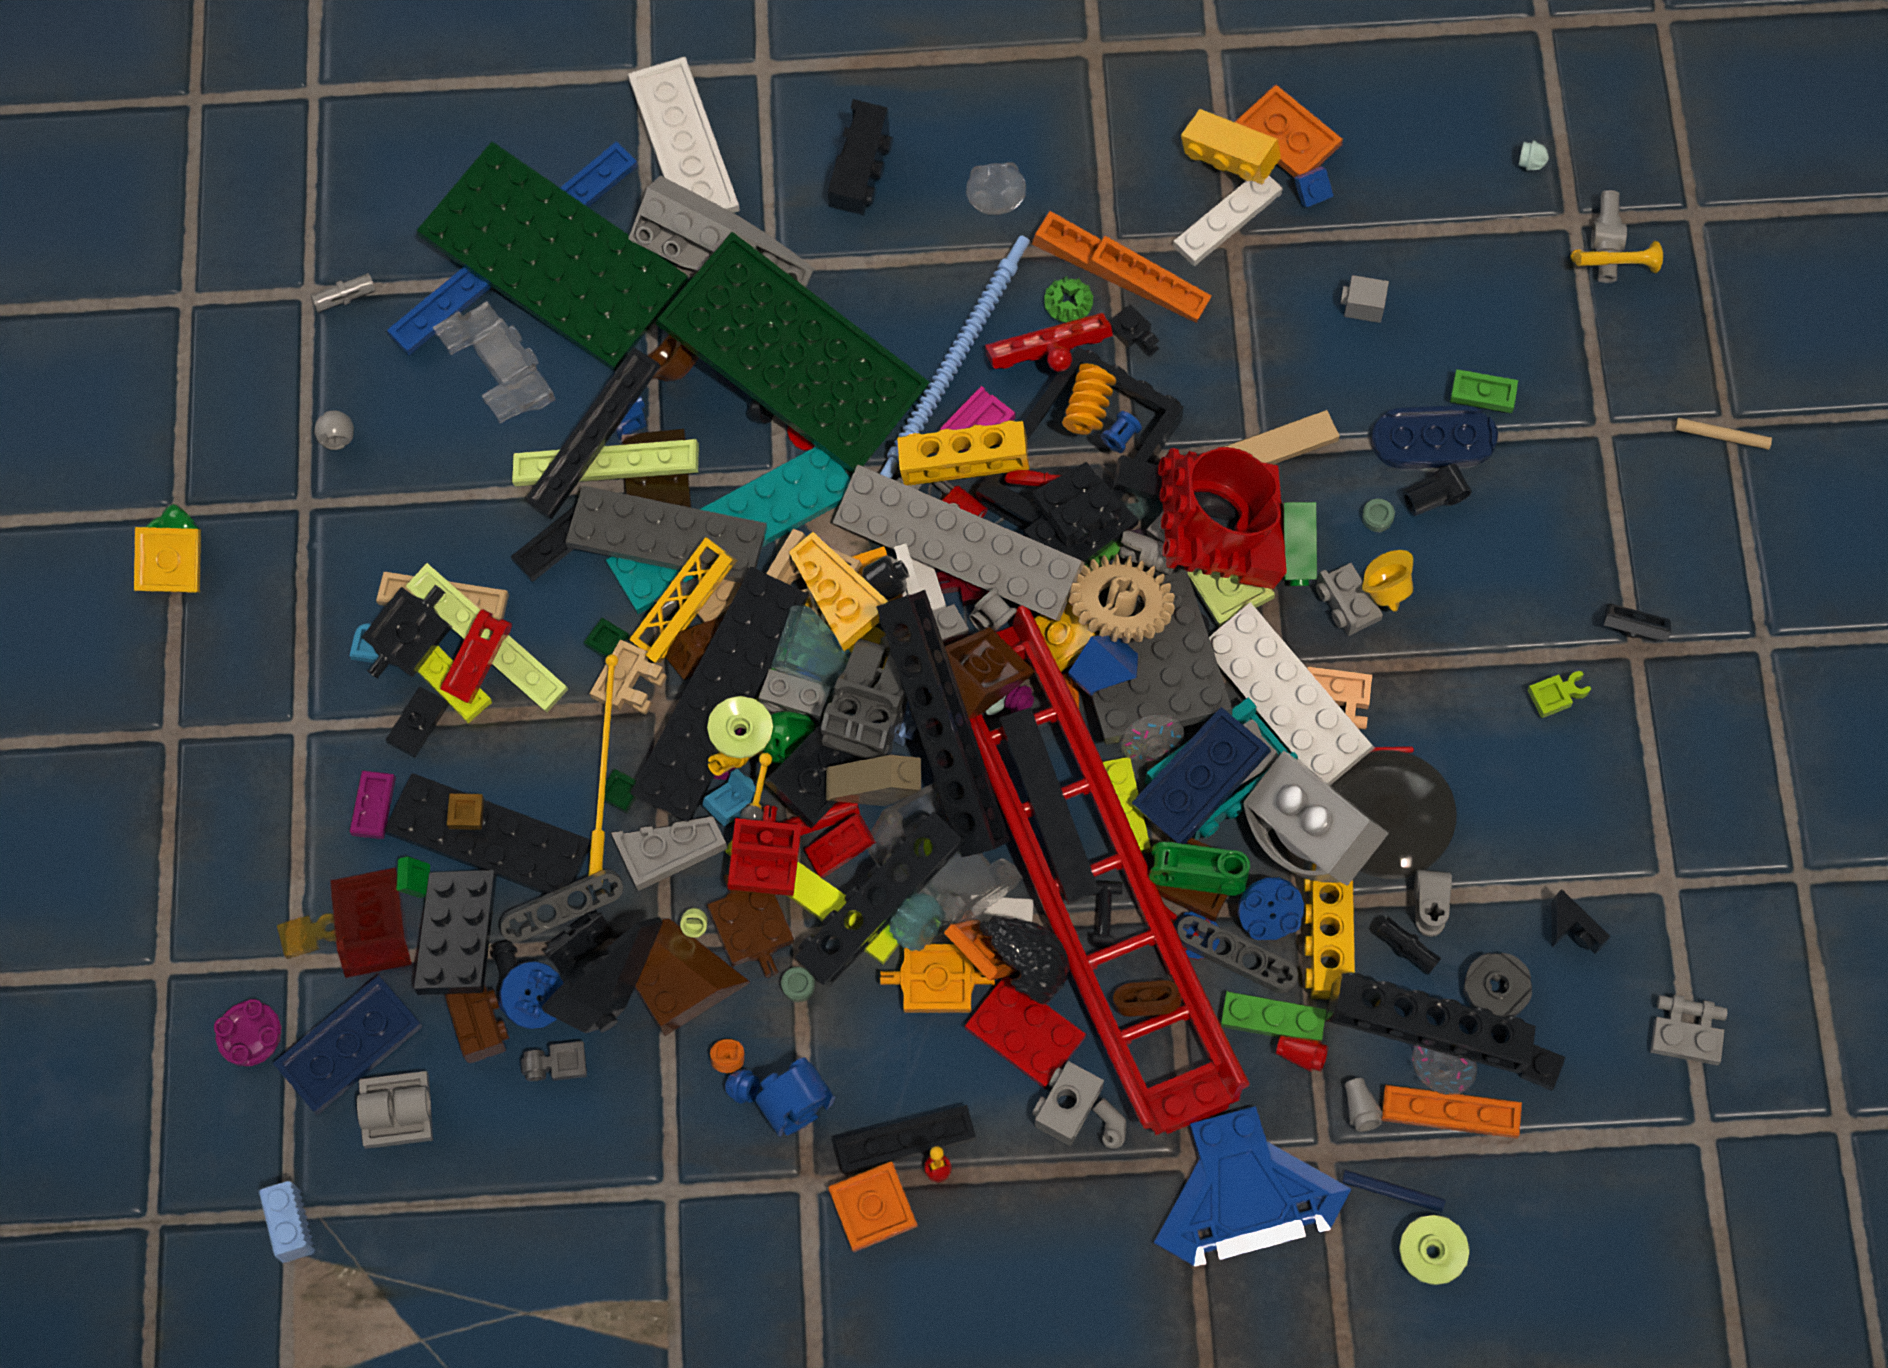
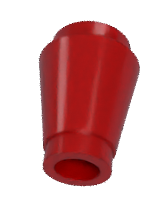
M1281 1035L1276 1048V1055L1282 1056V1058L1311 1073L1313 1070L1321 1072L1329 1047L1321 1044V1040Z

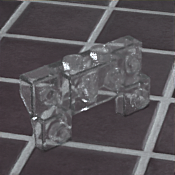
M487 301L463 316L458 311L433 327L435 334L439 336L447 347L450 355L473 345L475 352L499 384L482 395L483 401L490 407L499 423L522 412L539 410L555 400L552 389L536 369L535 365L539 364L533 351L530 348H523L520 344L522 338L513 325L508 327Z

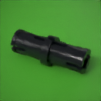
M1389 916L1375 932L1399 951L1398 955L1402 958L1404 956L1407 957L1428 975L1442 959L1418 940L1419 937L1415 933L1411 935Z

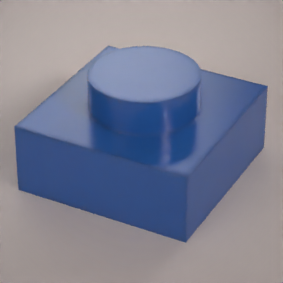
M1322 166L1294 177L1301 204L1306 208L1334 196L1326 168Z

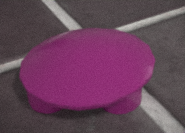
M250 999L232 1006L214 1024L215 1040L219 1052L227 1061L237 1066H254L264 1062L275 1052L281 1038L282 1027L278 1015L270 1006L256 999Z

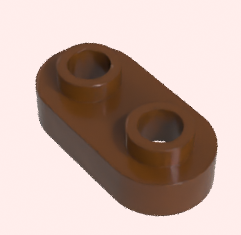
M1172 981L1134 982L1120 986L1113 995V1001L1118 1013L1122 1016L1164 1015L1175 1011L1179 1007L1181 995L1177 985Z

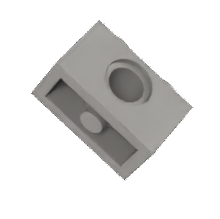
M1069 1061L1064 1069L1058 1067L1049 1083V1086L1053 1087L1047 1099L1044 1097L1040 1098L1032 1115L1037 1117L1035 1119V1127L1071 1147L1103 1089L1104 1080ZM1068 1095L1075 1100L1076 1104L1071 1109H1063L1058 1105L1057 1100L1061 1096Z

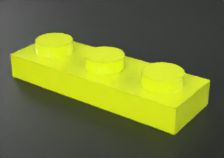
M1126 757L1104 761L1103 764L1142 854L1149 853L1151 846L1144 816L1132 804L1139 794L1131 759Z

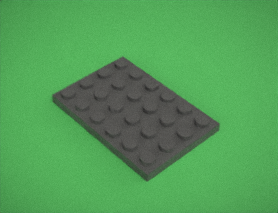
M1132 562V567H1136L1138 565L1137 563ZM1177 565L1171 575L1155 570L1153 578L1164 574L1163 584H1171L1170 593L1175 595L1173 602L1175 609L1171 615L1170 623L1164 626L1162 632H1155L1154 638L1147 639L1143 636L1142 642H1136L1131 638L1130 643H1127L1138 653L1137 678L1098 690L1091 695L1105 745L1130 740L1133 737L1145 736L1146 731H1149L1148 735L1159 733L1161 726H1164L1163 732L1205 722L1220 707L1232 715V706L1188 573L1185 571L1184 566ZM1146 566L1143 567L1144 572H1147L1150 569ZM1110 587L1102 590L1098 595L1103 608L1106 606ZM1140 595L1137 597L1133 613L1129 616H1134L1143 610L1144 602ZM1148 724L1156 725V727H1149ZM1135 729L1136 731H1138V732L1141 733V734L1139 735V734L1135 733V732L1132 731V730Z

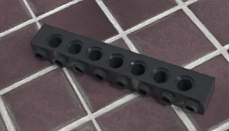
M926 590L876 606L880 624L884 628L890 645V654L895 660L901 686L908 698L911 715L916 722L922 740V748L927 754L932 769V777L943 802V810L948 816L950 825L968 841L959 851L961 857L991 851L1009 842L1010 838Z

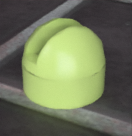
M688 909L681 918L680 927L682 932L689 937L703 935L707 929V916L701 909Z

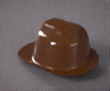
M668 335L662 344L648 355L661 366L652 379L655 377L664 381L681 379L690 371L699 357Z

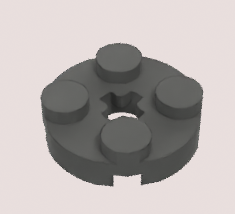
M1484 954L1477 958L1469 967L1465 975L1463 993L1473 1009L1486 1008L1495 1015L1515 1017L1525 1009L1531 999V975L1526 965L1511 954ZM1502 979L1505 982L1503 988L1506 992L1503 994L1500 992L1494 993L1491 990L1492 985L1489 981L1494 980L1498 982Z

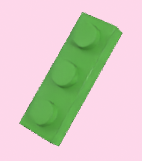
M1226 992L1221 1027L1278 1038L1283 1035L1286 1037L1316 1039L1322 1042L1327 1009Z

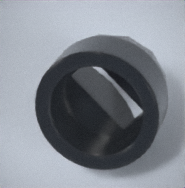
M756 400L750 402V409L747 410V414L752 421L769 423L773 419L774 414Z

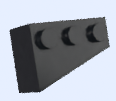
M853 99L850 107L852 109L853 121L850 128L845 127L843 133L846 141L841 155H837L828 189L829 207L864 215L867 205H872L876 195L874 185L876 179L881 180L883 176L885 162L882 161L884 155L891 152L893 136L889 135L888 107Z

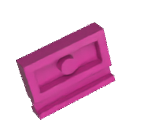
M981 386L940 430L966 429L973 425L988 426L1001 424L1004 421H1013L1016 413L994 395L988 394L985 388ZM962 449L961 451L966 452L969 449Z

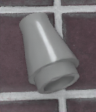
M1356 1078L1348 1081L1345 1084V1089L1347 1092L1350 1124L1354 1125L1358 1132L1370 1131L1379 1127L1382 1124L1381 1116L1383 1112L1367 1088L1364 1079Z

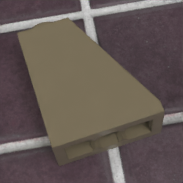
M886 755L826 768V800L888 806L921 791V758Z

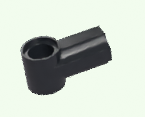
M1450 464L1438 470L1432 478L1404 489L1403 496L1409 512L1417 516L1445 503L1447 506L1458 504L1471 495L1472 490L1458 465Z

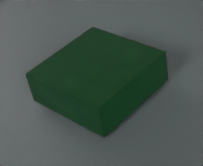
M601 618L584 641V645L606 659L608 655L613 653L620 640L626 642L629 639V634L606 619Z
M614 768L606 781L604 802L627 814L636 800L635 797L631 796L630 792L637 780Z

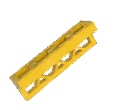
M705 537L629 640L639 648L648 651L645 656L653 662L661 663L678 633L688 628L738 560L708 537ZM709 547L719 557L710 569L702 570L700 557ZM696 564L697 571L690 572V570ZM698 575L699 584L690 595L683 596L681 582L686 576ZM677 589L678 597H671ZM679 600V611L671 621H664L662 608L666 602ZM658 615L659 622L652 623V621ZM660 626L661 635L652 647L640 639L648 627Z

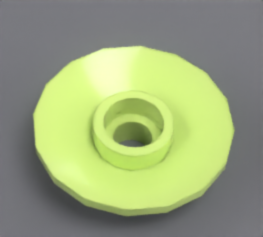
M738 696L728 698L714 708L709 716L707 729L709 739L718 751L728 757L742 759L752 757L764 750L771 740L773 723L771 714L763 704L753 698ZM737 728H744L746 733L738 736L734 731Z
M1437 1215L1420 1217L1410 1223L1402 1234L1399 1247L1402 1263L1409 1274L1420 1282L1432 1285L1449 1283L1457 1278L1466 1267L1470 1252L1467 1237L1461 1228L1450 1219ZM1430 1246L1437 1248L1439 1256L1436 1258L1429 1257L1426 1251L1427 1248Z

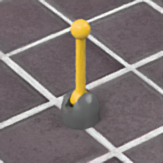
M763 753L759 757L761 767L753 803L745 805L746 807L740 812L739 819L763 820L764 810L759 802L767 766L772 762V756L769 753Z

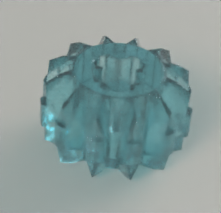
M914 893L910 899L904 900L900 908H897L896 915L891 919L893 924L890 926L889 931L893 934V938L897 940V943L904 948H908L911 951H921L925 945L931 944L935 936H938L939 929L944 925L942 920L945 918L946 913L942 910L943 907L938 904V901L930 895Z

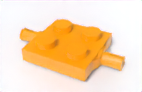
M904 944V962L901 966V971L880 972V985H901L904 994V1013H971V995L974 985H995V980L989 981L981 971H974L972 962L955 944Z

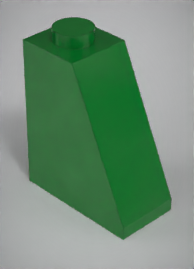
M1281 502L1287 574L1282 579L1290 580V586H1308L1309 579H1317L1316 502Z

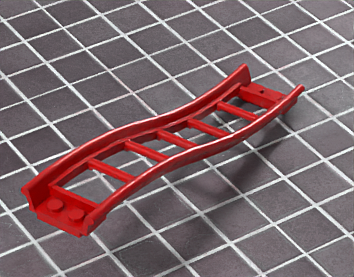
M1021 605L1017 608L1013 626L999 631L997 634L1023 660L1028 659L1050 704V708L1033 714L1036 723L1039 726L1049 721L1051 723L1058 721L1082 774V780L1061 788L1065 800L1082 793L1084 795L1090 793L1116 853L1111 857L1090 865L1094 877L1114 869L1117 871L1122 869L1149 929L1148 931L1086 956L1060 894L1063 891L1058 878L1053 879L1028 820L1029 817L1033 816L1029 801L1021 803L996 745L1000 744V741L1006 739L1002 727L989 731L982 714L970 719V723L992 788L1053 932L1064 945L1069 959L1070 971L1144 1129L1151 1128L1155 1136L1163 1132L1170 1134L1189 1126L1191 1123L1201 1121L1229 1109L1230 1104L1240 1101L1242 1090L1248 1087L1250 1082L1204 992L1157 886L1149 879L1150 870L1066 681L1030 609ZM1149 945L1151 947L1156 945L1172 982L1179 989L1183 1005L1169 1014L1157 1015L1120 1031L1093 970L1097 969L1100 964ZM1190 1019L1210 1063L1147 1088L1127 1045L1137 1038L1178 1021Z

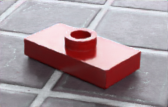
M855 814L804 850L818 876L825 878L875 844L876 841L862 816Z

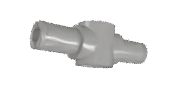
M1613 190L1603 191L1601 193L1600 217L1597 218V222H1594L1592 228L1591 249L1596 250V252H1623L1626 244L1627 226L1622 224V218L1619 217V192ZM1617 264L1599 265L1598 280L1603 283L1615 282L1617 279Z

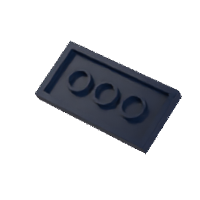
M1220 707L1138 795L1132 804L1175 843L1186 844L1266 758L1271 749L1225 709Z
M378 975L273 1064L312 1111L318 1115L423 1026Z

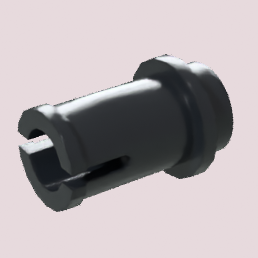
M503 942L493 946L494 952L491 956L492 959H496L501 984L509 971L518 966L515 955L518 950L517 947H513L512 942Z

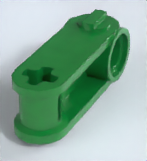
M1160 842L1152 848L1154 866L1149 872V879L1157 885L1219 893L1228 896L1241 894L1246 889L1250 871V860L1240 851L1173 842Z

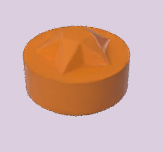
M733 1039L720 1040L711 1048V1064L717 1071L732 1073L743 1066L745 1061L744 1048L738 1041Z

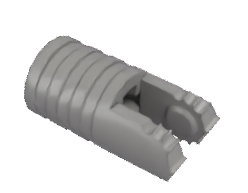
M1128 530L1122 532V543H1124V546L1120 547V557L1127 559L1131 555L1132 562L1139 564L1142 560L1144 566L1148 568L1155 566L1156 571L1171 575L1174 569L1167 568L1166 557L1162 553L1163 542Z

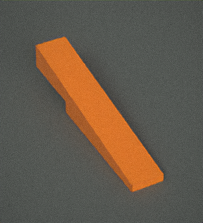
M1049 211L1032 242V245L1195 323H1197L1212 297L1210 294L1111 238L1104 236L1103 240L1051 211Z

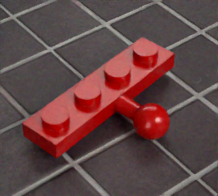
M1103 313L987 344L985 349L994 369L1010 368L1015 363L1025 360H1039L1048 354L1047 362L1050 368L1054 371L1062 372L1071 366L1072 355L1070 350L1074 347L1087 343L1096 344L1105 338L1112 337L1113 334L1107 318Z

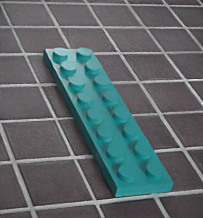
M814 447L700 510L766 523L767 532L762 546L764 547L788 534L793 529H797L839 506L851 479L840 464L819 448ZM610 557L606 560L608 567L637 615L652 608L655 605L654 600L663 595L680 572V570L617 557ZM698 575L686 576L683 581L687 582Z

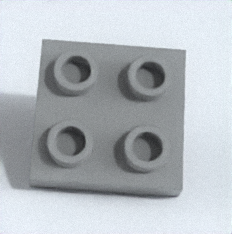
M427 1071L359 1079L360 1095L357 1096V1114L359 1125L362 1129L363 1147L365 1149L433 1140L430 1082Z

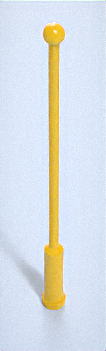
M613 654L608 655L605 660L608 666L596 829L592 831L589 876L602 871L605 832L602 830L614 670L618 664V657Z

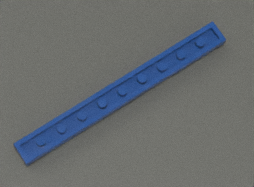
M616 141L560 188L589 207L637 168V161ZM463 267L387 330L388 335L409 356L487 292L491 286Z

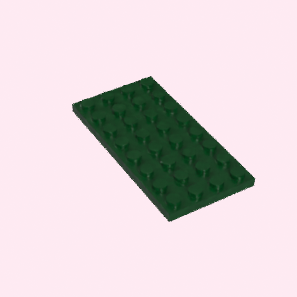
M491 141L416 230L419 237L613 371L618 368L632 348L635 347L688 281V275L656 253L629 240L627 233L493 141Z
M734 232L728 235L656 321V325L852 474H854L857 465L865 466L930 383L926 378Z

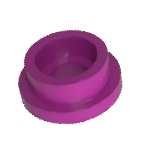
M1026 685L1018 686L1007 695L1005 707L1010 710L1011 714L1032 707L1034 702L1032 689Z

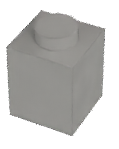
M1352 275L1350 286H1343L1340 304L1346 305L1344 317L1381 323L1389 281Z

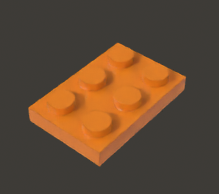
M1277 85L1273 86L1235 121V123L1278 139L1281 159L1277 164L1293 177L1318 168L1342 145L1343 141L1339 135Z

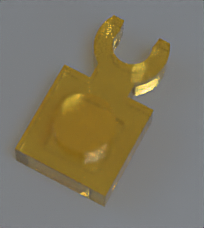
M325 914L316 923H313L308 915L277 925L284 956L290 959L319 950L317 940L335 941L339 939L340 933L338 930L325 931V927L329 923L336 922L335 916L333 914Z

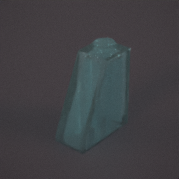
M805 605L791 606L771 667L789 675L831 687V691L835 693L834 687L837 679L845 671L851 652L849 649L844 652L835 634L810 607Z

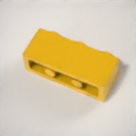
M1201 109L1198 110L1181 135L1184 152L1191 159L1204 161L1213 165L1218 170H1227L1239 175L1246 181H1254L1262 185L1281 159L1278 139Z

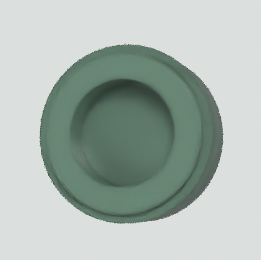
M1384 499L1369 501L1362 513L1364 525L1374 532H1383L1389 529L1395 517L1393 506Z
M794 967L783 975L781 987L785 997L790 1001L804 1002L813 995L815 981L813 975L807 969Z

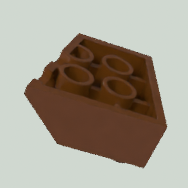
M671 919L662 920L663 924L634 988L664 1036H667L750 983L748 979L694 937L685 935L681 927Z

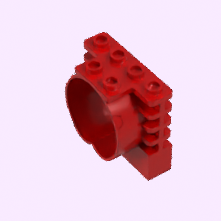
M1218 447L1206 453L1203 452L1198 457L1196 452L1189 451L1185 456L1179 454V449L1171 448L1166 456L1160 459L1158 465V474L1162 476L1159 498L1160 502L1163 503L1164 512L1161 519V528L1165 530L1162 553L1166 557L1167 568L1175 569L1177 565H1181L1188 572H1193L1195 568L1202 569V573L1205 575H1211L1215 571L1220 572V577L1227 579L1232 574L1238 576V583L1274 589L1287 574L1278 465L1263 463L1253 457L1252 454L1231 447ZM1194 493H1214L1229 501L1239 513V520L1234 528L1235 531L1218 524L1210 518L1199 505Z

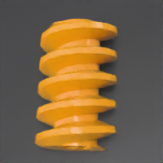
M1085 363L1079 366L1080 372L1076 376V383L1072 388L1073 394L1069 398L1070 405H1068L1065 411L1066 416L1062 421L1063 426L1067 430L1080 435H1088L1092 430L1097 431L1103 428V423L1099 419H1104L1107 413L1102 408L1109 406L1110 402L1106 397H1110L1113 394V390L1109 386L1115 385L1117 381L1113 375L1103 368Z

